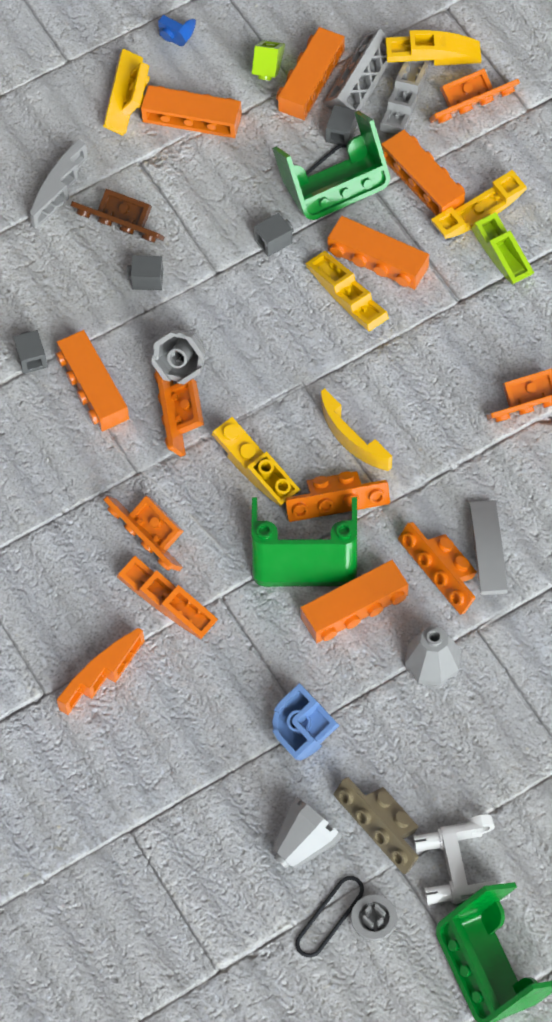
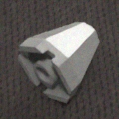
M172 330L154 343V355L152 356L151 363L163 380H174L184 385L203 371L205 348L203 341L197 333L186 330Z
M430 626L408 643L405 668L409 673L413 674L418 684L441 687L447 683L449 678H454L458 675L461 649L442 627Z
M297 797L289 807L274 844L273 850L277 853L274 859L286 869L289 865L296 869L335 846L343 836L335 828H331L328 825L329 823L308 804Z

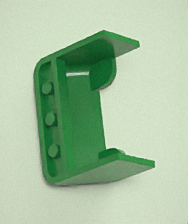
M359 110L354 113L361 134L353 137L347 144L346 150L349 159L307 177L305 170L301 166L293 164L290 155L277 146L272 148L284 185L300 212L310 220L319 219L382 191L389 185L390 174L374 120Z
M252 497V577L255 583L264 587H340L357 578V497H352V520L335 523L331 529V539L278 540V530L272 522L258 521L257 497Z
M515 882L482 887L440 920L436 927V936L468 1007L477 1022L499 1021L535 1006L552 993V981L538 983L532 977L517 980L495 933L503 926L505 921V912L500 900L517 888Z

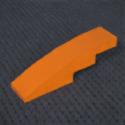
M136 556L117 575V578L137 595L200 640L218 620L179 585L177 587L174 586L157 570L153 572Z
M140 628L133 630L92 659L57 698L59 710L69 715L81 696L84 694L92 699L106 678L116 683L144 643L143 630Z

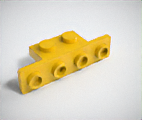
M122 49L119 55L103 122V127L122 136L127 131L130 114L136 108H141L145 97L143 92L150 79V76H148L149 65L143 63L141 56L126 49Z

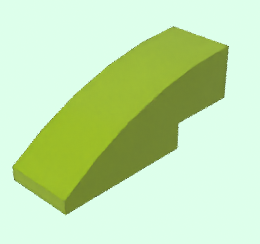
M496 212L474 223L471 229L495 266L512 285L534 274L512 232H507Z

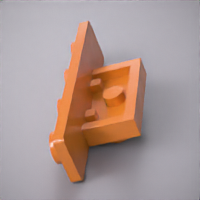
M481 69L440 87V90L448 108L433 114L429 120L431 123L438 120V123L441 124L450 120L453 113L459 111L460 115L473 110L472 105L479 102L483 106L494 101L493 97L498 94L505 97L515 92L514 87L520 84L519 79L493 89L485 69Z
M552 368L502 383L509 408L488 414L486 417L487 420L494 418L495 422L510 419L509 413L519 411V415L533 412V406L541 403L543 408L552 406Z
M156 370L154 378L158 384V400L163 411L161 419L166 429L167 437L165 438V443L170 451L182 457L186 455L182 434L204 425L197 382L192 379L184 385L179 383L174 385L173 380H163Z
M345 471L338 475L318 476L314 479L306 480L309 494L287 497L285 499L289 522L352 511V497H357V510L390 504L387 480L361 484L357 471Z
M109 496L103 499L109 505L107 510L114 517L121 518L125 522V529L134 536L138 535L142 539L141 545L150 553L154 552L159 557L157 561L162 567L168 571L170 569L180 571L183 568L167 550L184 531L151 497L145 496L131 513L117 499Z
M413 522L407 523L398 537V541L460 615L464 614L475 600L474 594L464 582L473 579L477 571L446 534L427 539Z

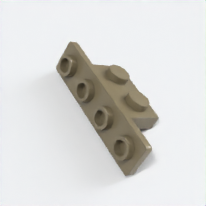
M349 777L344 778L334 792L335 798L403 874L408 873L419 856L404 839L413 835L419 826L384 787L365 796Z

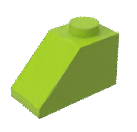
M262 40L255 45L252 74L258 75V79L272 80V77L275 78L279 75L285 43Z

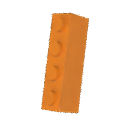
M318 27L314 35H310L306 50L299 54L294 70L291 69L289 71L285 86H281L277 92L276 100H278L280 112L302 120L306 119L345 51V36Z
M148 85L141 107L142 120L145 123L236 138L242 117L241 101L232 98L214 97L209 94L191 93L186 90L168 89L163 86Z
M405 129L381 144L387 165L436 216L450 207L456 210L464 205L465 190L462 185L455 183L444 167H440L435 162L432 154L429 151H425L419 145L418 140L413 135L410 136Z
M344 216L340 217L328 236V251L334 256L345 258L358 267L372 270L381 277L390 278L403 287L416 289L429 268L428 253Z
M82 330L57 341L58 352L55 353L61 367L66 366L68 370L66 375L70 384L77 386L79 390L77 395L81 404H87L90 409L88 415L93 425L98 424L103 432L129 420L128 407L85 331Z
M390 560L300 607L301 620L316 644L322 640L328 641L334 638L339 631L345 628H354L362 619L368 616L374 617L380 614L385 607L391 604L397 605L404 601L406 596H408L409 584L394 561Z

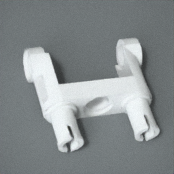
M478 815L470 818L466 823L442 826L437 829V832L413 835L416 853L438 848L444 852L450 880L445 885L424 887L427 906L447 901L460 904L484 886L504 884L503 882L496 883L494 880L468 885L458 843L459 840L482 837L483 833L493 830L494 823L491 815ZM510 893L507 896H505L502 900L507 899L510 896Z

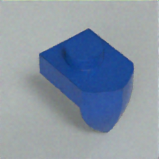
M163 15L158 20L159 35L167 42L184 46L193 34L196 20L189 19L182 25Z

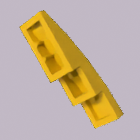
M323 251L305 263L309 271L327 292L366 330L371 331L389 319L387 311L374 302L371 293L355 280L354 273L328 252Z

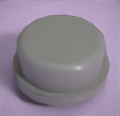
M365 896L358 900L352 908V927L365 940L381 941L391 935L396 928V908L390 900L383 896Z

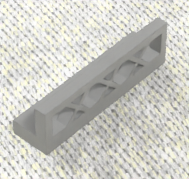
M380 28L365 34L324 101L330 109L334 105H340L341 107L360 111L390 63H387V55H381L380 44L382 42L386 46L385 43L388 36ZM370 60H376V72L370 71ZM360 77H365L367 86L365 90H360ZM350 94L355 95L356 105L354 108L346 101Z

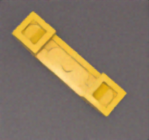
M511 170L494 180L492 188L456 210L452 207L432 218L431 221L445 239L472 230L471 227L475 222L495 212L498 214L508 207L527 189L526 185Z
M324 388L321 391L322 412L335 438L346 450L361 461L373 467L389 471L392 468V455L376 439L367 445L341 419V404Z

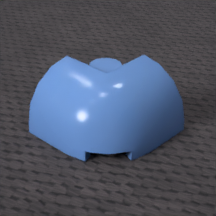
M300 683L278 703L274 709L275 713L272 720L273 733L277 740L296 760L300 761L318 751L322 747L321 743L340 726Z

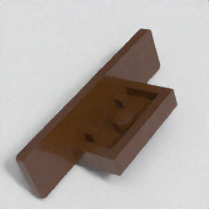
M109 189L105 190L98 211L79 203L71 202L70 206L77 209L76 214L88 219L90 215L99 217L97 222L110 227L112 223L120 225L119 230L133 235L134 231L142 233V239L155 243L156 239L164 241L165 237L144 228L152 208L150 204Z

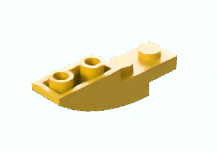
M409 30V36L386 38L387 63L434 60V66L475 64L482 61L480 41L460 34L432 30Z
M233 417L229 418L212 432V436L228 453L227 458L235 467L277 505L281 507L286 503L285 499L287 497H292L300 491L299 487L267 451L264 453Z

